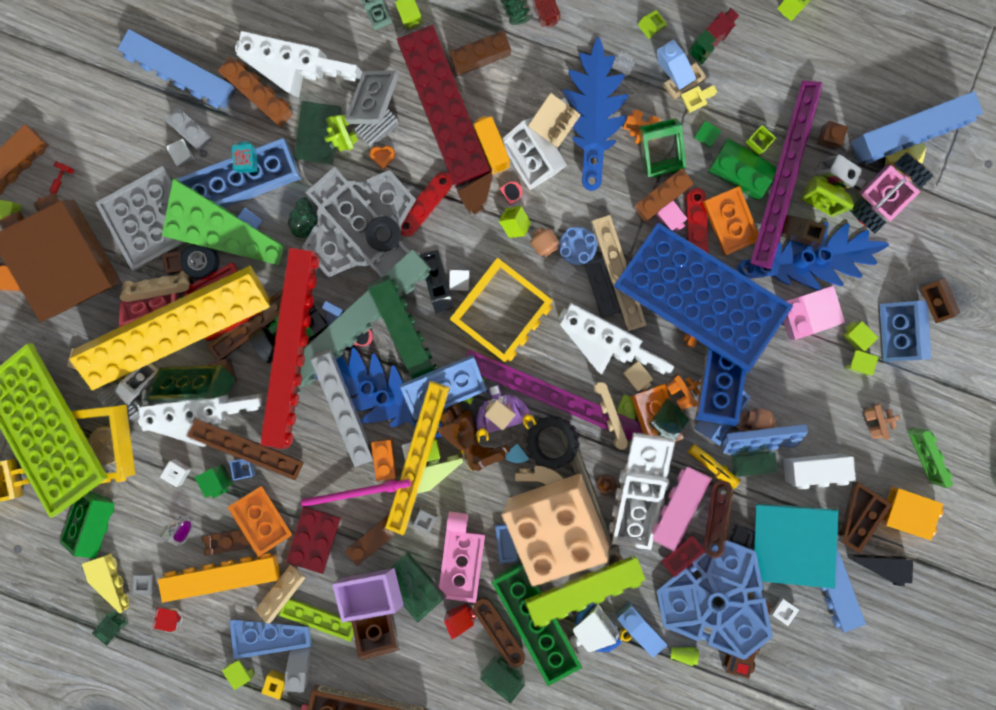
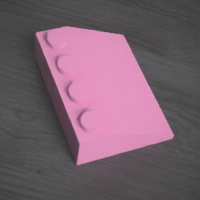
M689 467L686 470H681L677 478L680 483L677 488H672L668 497L671 501L668 506L664 505L660 513L662 520L660 524L656 523L651 531V534L654 535L652 540L673 551L679 547L712 479L711 477Z

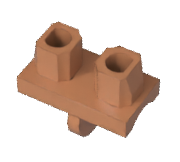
M880 402L875 403L874 407L868 408L864 412L867 421L878 419L880 424L869 428L872 439L884 438V440L890 439V434L886 423L890 424L891 429L897 428L895 421L900 420V415H893L892 409L885 410L887 417H884Z

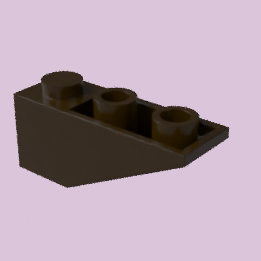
M786 215L781 237L817 248L822 243L827 225L805 218Z

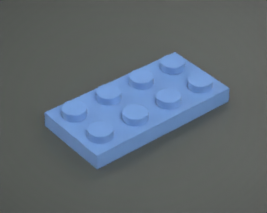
M473 355L400 384L414 421L419 418L430 381L450 387L444 408L487 391Z
M807 425L729 433L726 435L721 446L722 453L736 455L741 451L754 453L766 448L769 451L783 446L795 448L799 446L808 433Z

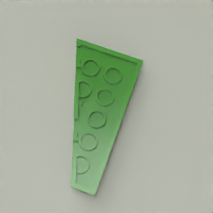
M173 179L162 236L280 265L284 249L282 243L255 229L251 224L244 222L222 206L200 195L196 190L182 184L178 179Z

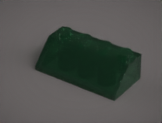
M223 365L160 367L144 400H211L228 395L235 378Z

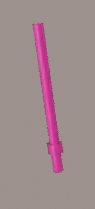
M410 479L400 481L389 480L384 484L301 500V505L305 507L384 491L388 493L395 492L397 489L410 487L411 481Z

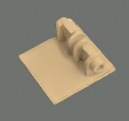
M550 93L528 124V127L556 147H559L580 117V114Z

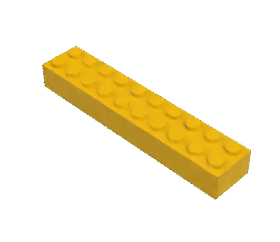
M250 265L75 348L69 359L91 390H94L269 308L270 297Z

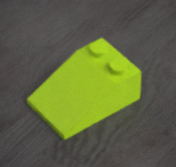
M819 175L809 179L799 197V200L831 217L851 210L854 206L850 194L845 192L843 187L828 183V179Z

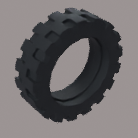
M549 416L537 421L536 425L533 424L532 428L528 431V437H526V443H528L526 448L531 454V459L535 460L537 465H542L547 469H558L570 463L577 455V450L580 446V442H578L579 435L576 433L574 425H571L570 421L562 419L560 416ZM546 427H557L567 437L568 447L563 456L550 458L543 454L539 448V434Z

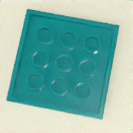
M757 503L755 551L762 582L835 589L838 510Z

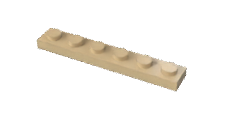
M611 215L591 221L627 332L646 326L640 303L614 287L626 269L627 264Z

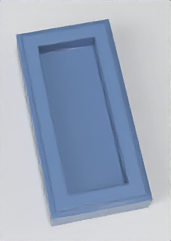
M506 523L495 524L499 564L519 562L518 552Z

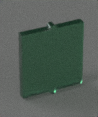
M667 398L649 424L659 433V437L674 439L675 443L689 419L682 413L680 407H677Z

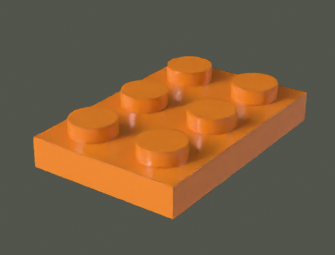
M740 186L703 201L723 255H728L756 243L758 231Z
M665 384L631 396L644 435L674 439V443L684 439Z
M262 486L227 507L257 557L292 536V533Z

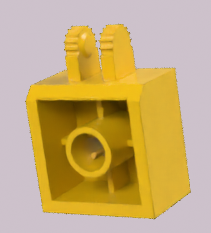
M16 458L0 462V502L24 496L22 485L30 483L28 478L20 480L19 473L23 474L24 471L22 468L18 469Z

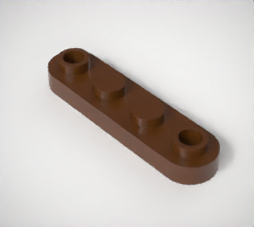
M724 480L716 482L712 488L703 545L705 553L711 558H719L725 551L733 488ZM722 490H727L724 495L721 494ZM718 546L717 551L713 552L712 548Z
M485 597L477 599L476 603H474V613L508 665L511 667L521 666L525 661L524 650L491 600ZM485 604L487 608L482 610L480 605ZM518 653L519 656L517 658H513L512 654Z

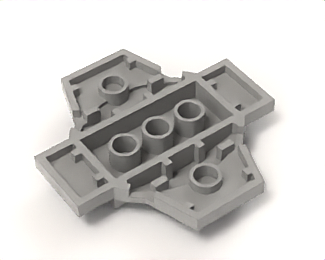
M334 166L305 192L318 206V223L312 229L302 248L318 253L320 259L319 267L328 277L354 266H371L382 278L410 252L401 241H399L394 249L387 252H379L368 244L365 237L367 225L379 216L393 219L401 231V225L416 201L390 170L371 177L365 182L347 181ZM380 227L376 231V238L381 242L387 241L391 236V232L387 227Z

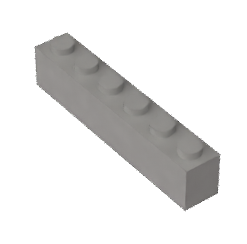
M329 348L313 354L311 357L312 365L354 467L373 461L372 448L332 349Z

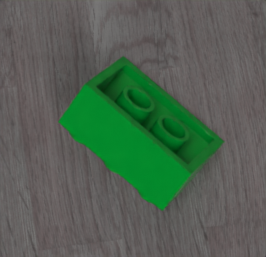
M727 138L709 167L708 172L734 188L740 186L744 194L757 201L763 197L773 181L777 167L730 138Z
M89 491L72 504L59 543L75 557L96 559L102 547L103 536L108 530L110 516L114 513L115 503L108 497Z

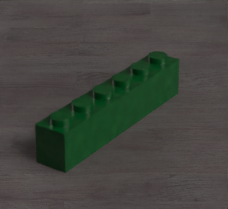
M388 274L367 284L368 291L411 378L414 379L438 369L436 364H431L430 359L433 357L428 347L424 349L421 343L424 342V338L420 330L416 332L413 326L416 322L412 313L408 315L405 310L408 305L404 297H399L397 293L399 286L395 278L391 280Z

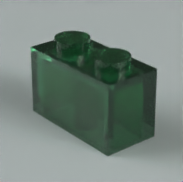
M762 451L731 455L733 474L738 477L778 472L775 452Z
M494 656L480 673V680L510 704L525 686L524 675L517 669H511L502 657Z

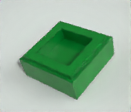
M704 121L694 139L711 148L721 130Z

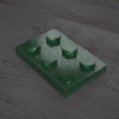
M302 101L294 153L295 160L333 165L336 147H334L332 141L326 142L324 139L329 135L327 131L329 126L326 118L340 115V106Z
M409 552L391 567L395 568L404 608L417 623L447 597Z

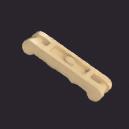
M182 270L179 274L172 276H163L134 283L124 281L120 299L124 302H131L185 292L189 289L191 277Z
M597 382L594 385V390L601 396L602 402H600V407L603 414L607 413L609 420L606 423L609 431L615 434L614 445L618 449L624 450L628 443L609 390L605 383Z

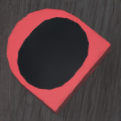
M509 182L500 188L509 205L518 201L522 196V187L517 182Z
M369 330L365 334L361 333L354 345H369L373 341L372 331Z

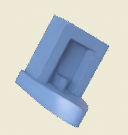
M325 301L322 307L326 310L328 326L345 312V310Z

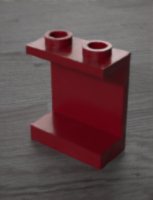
M692 536L661 562L676 577L706 551Z

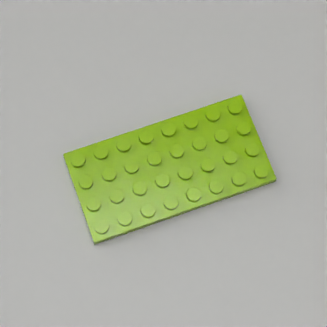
M33 343L26 344L0 366V429L49 518H53L107 479L108 476Z

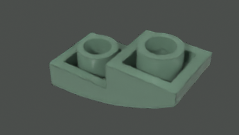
M362 0L374 30L392 23L383 0Z

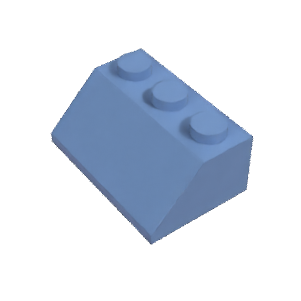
M908 301L880 304L883 362L932 359L927 302Z

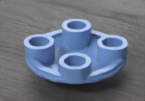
M582 227L567 229L559 241L561 256L565 261L573 265L586 264L593 259L597 250L595 235Z

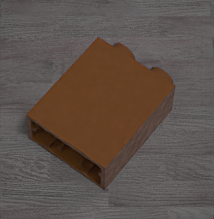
M56 193L34 202L33 205L37 213L27 218H24L21 211L0 219V227L2 229L0 231V256L40 322L55 317L122 283L74 199L60 201Z

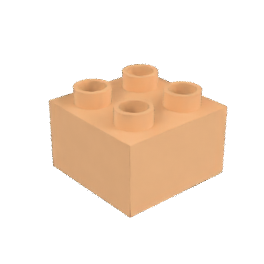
M581 473L508 498L502 515L532 586L608 562L609 542Z

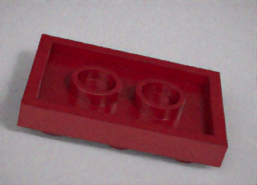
M306 506L303 507L286 563L324 574L341 517Z

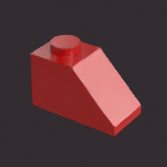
M468 603L446 611L444 623L451 640L474 626L476 615L473 607L469 608Z

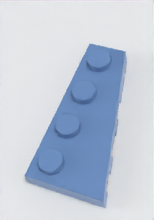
M229 620L234 659L312 646L310 627Z

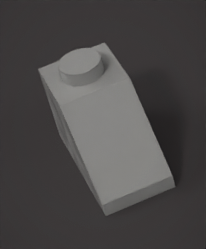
M311 647L290 650L285 672L284 691L304 692L307 688Z

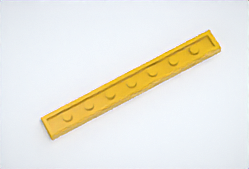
M434 381L429 382L400 480L410 479L411 486L397 489L385 526L386 529L404 535L450 389V387Z

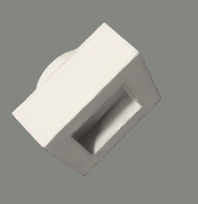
M780 598L770 614L789 626L799 609L783 598Z

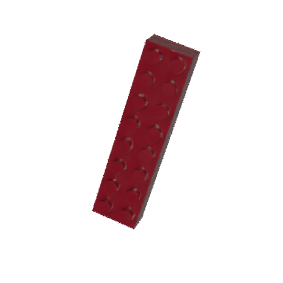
M431 25L398 38L399 48L454 188L489 174V166L434 26Z

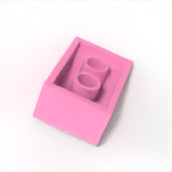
M834 286L786 301L793 305V308L783 321L789 340H796L845 323Z

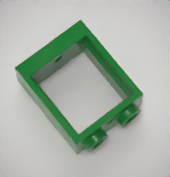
M677 118L639 127L643 167L648 177H659L665 173H676L680 169H686L683 128ZM674 135L676 157L650 163L648 141Z

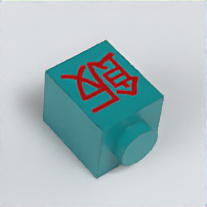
M245 141L238 142V145H232L233 170L238 173L258 172L256 147L250 144V142Z

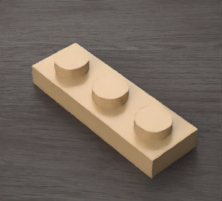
M289 565L255 609L265 623L273 621L306 577L295 565Z

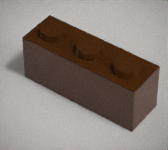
M503 30L452 50L449 54L456 75L460 76L511 56V47Z

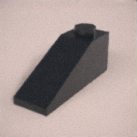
M435 250L421 254L422 259L431 268L430 274L426 278V283L435 313L454 309L439 251Z
M848 554L849 559L891 581L895 586H905V583L913 582V560L906 556Z

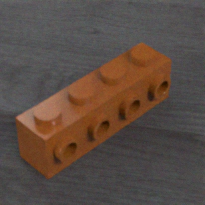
M230 56L218 69V72L281 128L293 115L289 109L291 105L282 97L280 100L275 97L274 94L276 92L268 84L264 87L260 83L262 79L254 72L250 74L245 70L247 66L239 58L235 61Z

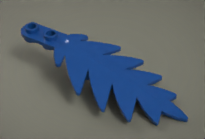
M599 37L593 45L591 55L579 54L587 75L573 70L568 71L572 81L584 95L567 89L562 90L570 104L582 115L572 127L582 138L574 136L572 140L584 149L582 185L589 191H594L600 187L604 151L616 143V140L606 139L618 131L627 120V115L607 118L615 113L629 97L628 94L608 97L620 85L625 75L620 74L606 77L614 63L615 56L604 57V49ZM592 157L596 158L597 163L595 165L591 164L590 159ZM590 177H593L595 179V183L593 185L589 183Z
M825 222L824 225H827V229L822 243L817 248L807 245L804 247V244L790 240L782 251V243L780 242L778 243L771 269L764 268L765 270H763L762 267L753 266L750 263L751 259L738 263L737 271L749 279L775 276L786 285L791 284L789 279L791 278L804 286L820 290L821 286L813 277L815 275L824 281L841 287L844 283L834 269L846 275L861 278L863 275L853 262L876 265L877 261L872 254L889 246V243L869 241V230L860 233L848 242L850 224L846 223L833 234L826 244L829 223Z
M356 348L351 350L349 365L343 356L336 359L350 396L357 395L352 399L356 411L375 407L360 420L361 423L381 422L395 418L390 423V427L399 426L406 422L416 427L418 419L414 421L402 393L400 384L404 382L396 366H391L389 383H387L385 372L376 354H372L369 375L365 363ZM437 431L434 438H439L442 435Z

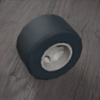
M196 244L187 247L180 259L184 272L196 279L208 277L218 270L220 264L219 256L215 250Z

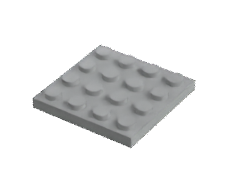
M164 166L95 202L132 271L140 269L162 257V254L169 253L187 243L162 236L173 182Z

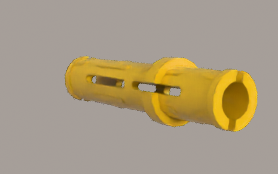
M695 443L689 448L687 453L712 471L717 479L728 482L733 489L739 485L741 479L730 472L726 465H721Z

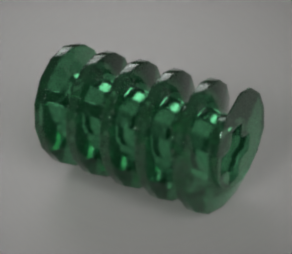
M500 0L503 4V9L506 11V16L509 18L510 25L524 24L533 17L532 14L527 15L530 12V8H524L528 3L527 0Z

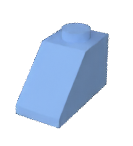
M674 39L657 49L658 64L679 90L696 80L685 53Z

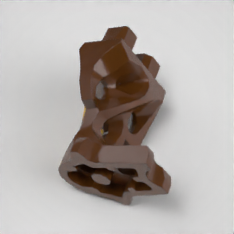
M459 403L447 407V411L442 412L440 418L442 425L438 428V433L460 450L465 456L470 471L477 470L478 472L488 465L504 460L506 458L505 455L510 452L507 445L497 448L480 446L476 441L477 428L472 413L469 409L462 410Z

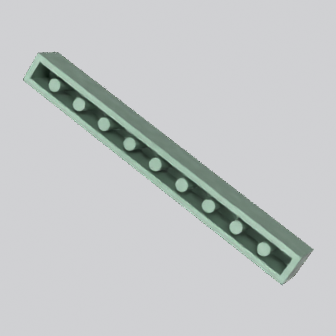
M412 249L384 276L389 274L391 280L395 278L399 286L397 293L399 297H402L404 294L407 295L415 289L414 285L419 280H425L429 276L431 268ZM369 291L364 293L304 349L305 363L301 366L300 373L302 374V383L298 387L297 394L301 393L300 389L304 385L308 386L315 380L316 372L311 362L313 354L331 348L335 359H338L342 356L343 350L347 346L351 347L357 342V337L361 333L365 334L372 328L371 324L375 320L379 321L382 319Z

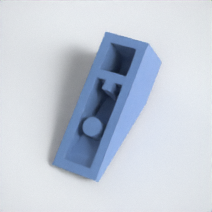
M630 601L615 612L617 620L653 658L667 646V643Z

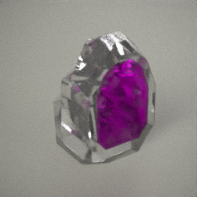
M181 515L177 519L172 520L168 526H165L160 537L173 545L181 546L191 534L193 528L192 518L188 515Z

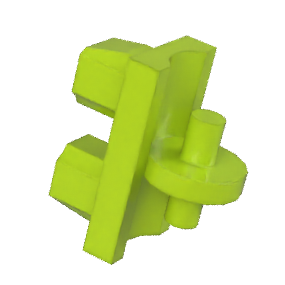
M346 115L326 118L329 126L327 128L329 135L324 139L326 142L332 141L334 147H338L339 151L353 149V144L358 141L356 133L354 131L348 133L345 128L350 125L345 120Z

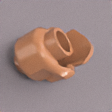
M756 408L748 410L747 413L742 412L739 417V423L735 428L745 432L772 429L775 427L776 420L773 419L771 411Z

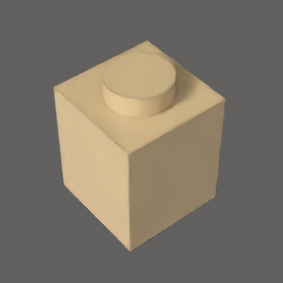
M639 361L634 362L622 372V375L635 391L641 390L643 392L651 386L650 382L653 378Z
M498 399L495 402L491 400L484 409L487 411L485 416L502 430L506 428L516 415Z

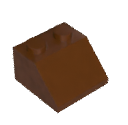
M391 614L351 621L357 654L361 660L400 650Z

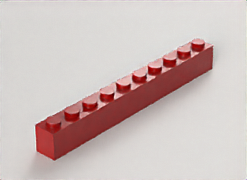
M289 248L260 442L262 446L285 449L289 448L293 442L292 427L296 422L295 407L299 403V394L297 393L298 387L302 383L301 366L305 363V355L303 353L304 347L308 343L307 327L311 323L309 312L314 303L312 292L317 283L315 272L320 262L318 253L313 251Z

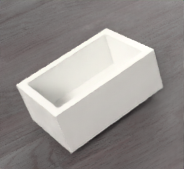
M837 453L783 459L785 482L792 484L797 489L810 488L809 485L828 487L829 483L848 485L849 481H856L853 456Z

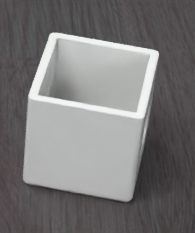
M173 459L168 462L160 478L178 487L183 484L191 468L179 460Z

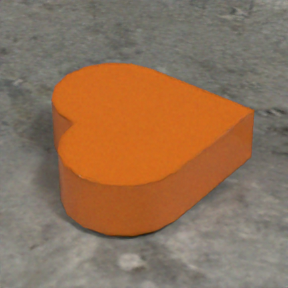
M375 146L371 148L369 155L384 170L394 159L395 151L391 146H384L382 148Z

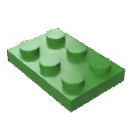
M915 427L907 430L929 483L944 488L952 486V474L943 462L945 458L936 446L935 442L937 440L933 432Z

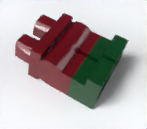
M732 8L725 14L721 11L707 29L695 40L688 53L703 65L714 51L715 46L721 40L724 41L736 25L734 22L739 17V14Z

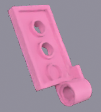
M449 511L437 598L476 603L485 534L466 532L468 514ZM459 556L467 558L468 563L465 566L457 564L456 560ZM461 575L465 578V583L457 585L454 582V578Z

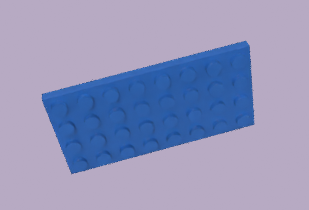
M660 223L656 224L614 285L615 288L748 373L793 308V305Z

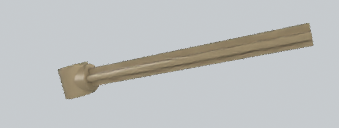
M558 428L563 444L567 451V437L565 436L564 432ZM578 451L577 455L570 462L575 475L581 473L609 542L608 557L616 555L618 556L617 561H620L623 557L617 545L612 544V539ZM606 562V563H604V564H605V566H608V565H610L611 563Z

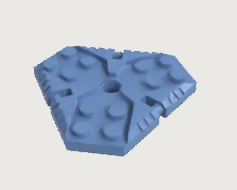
M726 540L725 551L721 557L711 558L704 553L679 575L673 576L657 590L663 627L699 642L701 639L708 642L707 645L743 660L773 638L766 599L762 594L764 589L756 551ZM714 546L712 551H717L718 546ZM697 570L702 574L699 578L693 575ZM747 592H754L755 598L748 599ZM716 596L722 597L724 604L722 606L714 605L713 598ZM705 626L712 629L711 634L703 632Z

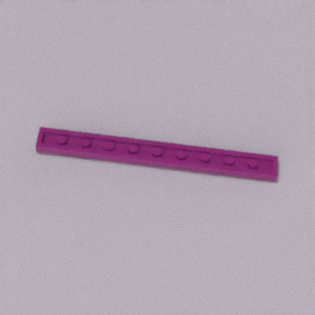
M802 80L750 262L753 266L772 268L823 87L822 82Z
M468 349L465 358L473 355L481 376L609 431L606 423L609 420L607 413L603 414L600 405ZM617 413L627 439L632 440L633 433L643 434L639 422Z

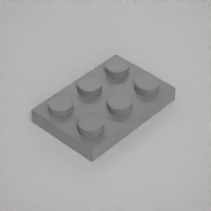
M396 70L363 71L345 118L348 124H382L399 78Z

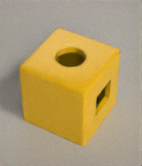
M271 670L266 677L261 693L280 699L284 693L285 674Z

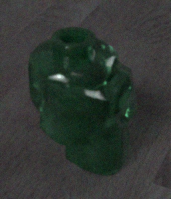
M303 197L296 202L297 206L289 214L287 222L291 234L297 238L308 237L318 221L309 199Z

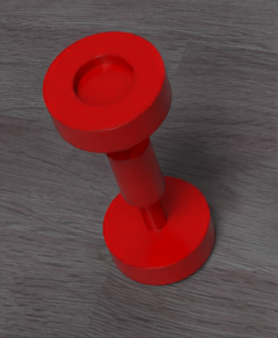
M55 161L53 166L61 170L57 179L54 178L49 189L51 191L49 195L57 194L64 172L73 175L75 169Z

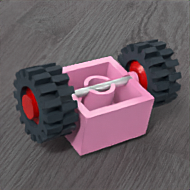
M908 152L894 164L903 175L891 165L886 164L859 192L872 205L871 207L859 199L853 208L849 210L860 223L868 227L874 234L887 223L876 212L879 211L891 222L920 193L909 180L922 188L933 177V174Z

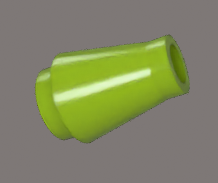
M672 647L670 659H675L690 666L698 665L699 649H695V647Z

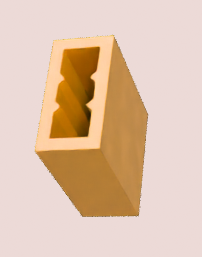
M483 116L477 119V123H474V130L492 175L510 168V159L493 117L487 118V116Z
M892 486L887 501L892 506L881 523L931 541L937 532L936 525L938 519L943 514V503Z

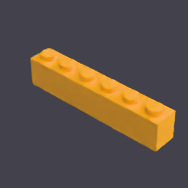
M266 552L258 558L245 556L237 562H233L230 559L222 561L221 565L214 566V563L202 565L200 569L188 567L180 573H176V570L168 571L158 579L163 603L277 581L281 577L277 554L271 555V552Z

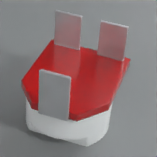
M157 607V610L154 612L153 618L155 620L152 623L151 630L154 628L167 632L175 631L182 623V612L177 608L165 609Z

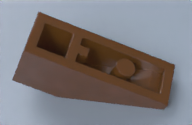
M389 514L345 550V553L356 566H359L396 534V532L385 528Z

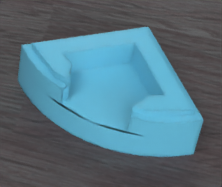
M518 443L505 455V459L513 463H522L529 460Z

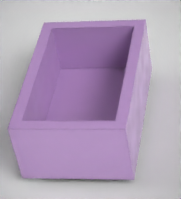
M395 568L342 577L332 584L342 622L396 613L404 606Z

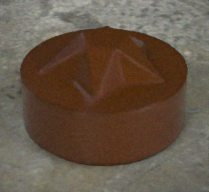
M603 474L598 477L596 487L601 493L610 494L616 488V481L611 475Z

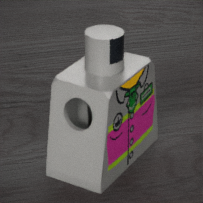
M839 154L822 158L813 175L823 176L828 179V183L839 185L844 189L853 187L860 190L865 183V180L859 177L862 171L861 168Z

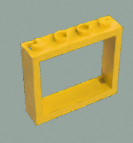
M497 258L450 320L501 360L506 362L508 359L511 362L518 353L515 351L519 344L523 346L529 339V336H527L528 332L531 329L535 331L541 323L538 320L541 315H547L553 308L551 305L553 300ZM500 268L544 301L543 305L505 354L461 321V318Z
M118 405L72 410L71 412L75 419L107 415L110 417L117 472H105L108 478L101 483L111 482V479H115V482L126 481V477L136 475L127 406Z

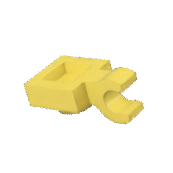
M714 85L703 91L698 86L681 94L688 113L707 105L706 99L716 95L717 90Z

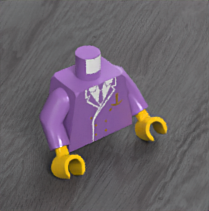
M499 385L488 388L491 399L484 401V404L480 406L476 418L477 440L480 442L479 438L484 435L488 441V433L501 430V428L485 416L487 411L484 409L491 400L495 402L498 399L516 414L506 428L523 423L526 429H529L527 423L533 421L534 425H536V421L522 400L510 394L502 396Z

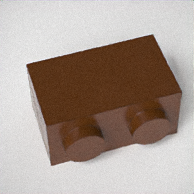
M945 277L920 287L935 323L954 318L960 314V310Z

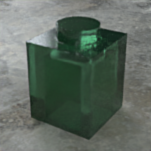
M113 611L101 621L92 634L107 646L116 639L128 622L121 613Z

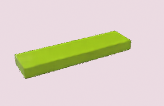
M291 597L278 615L350 642L354 635L351 621L342 622L338 614Z

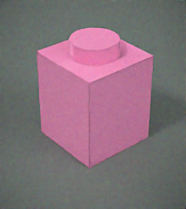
M674 201L670 202L655 215L663 226L671 231L674 230L676 233L685 226L683 222L687 220V217Z

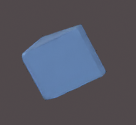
M246 207L238 215L239 219L251 224L255 229H258L263 222Z

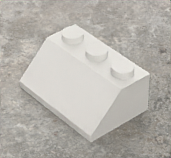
M532 118L523 120L502 139L509 158L529 190L553 177L567 166L556 146L528 127Z

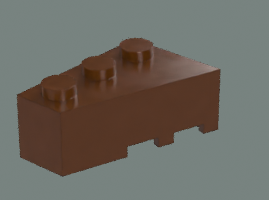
M853 481L838 541L860 554L892 504L860 483Z

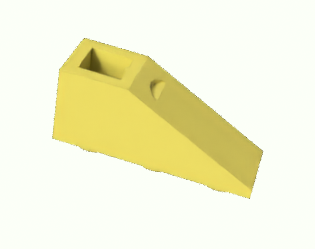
M111 553L82 564L87 582L119 613L129 608V598L124 593L122 587L123 580L118 575L116 569L117 562Z

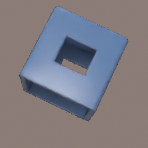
M243 459L230 461L233 480L250 478L256 475L255 464ZM243 464H248V471L242 469Z

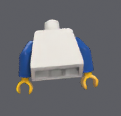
M593 602L588 604L584 610L577 612L573 628L575 635L570 637V642L573 647H578L582 644L588 652H611L622 643V640L630 641L632 636L628 634L623 637L627 630L622 627L618 632L599 604L595 605Z

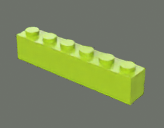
M632 555L525 599V603L534 625L542 627L549 624L550 620L556 617L562 619L568 616V612L584 610L588 604L593 602L595 604L603 602L605 597L609 595L617 596L622 594L626 588L639 587L642 585L641 582L646 579L638 558Z

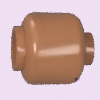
M540 227L532 233L534 237L530 240V244L539 256L544 255L547 257L558 249L559 240L550 228L543 230Z

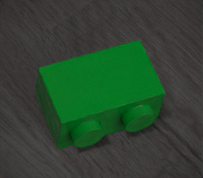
M223 464L194 477L205 498L212 496L214 499L228 492V487L233 485Z

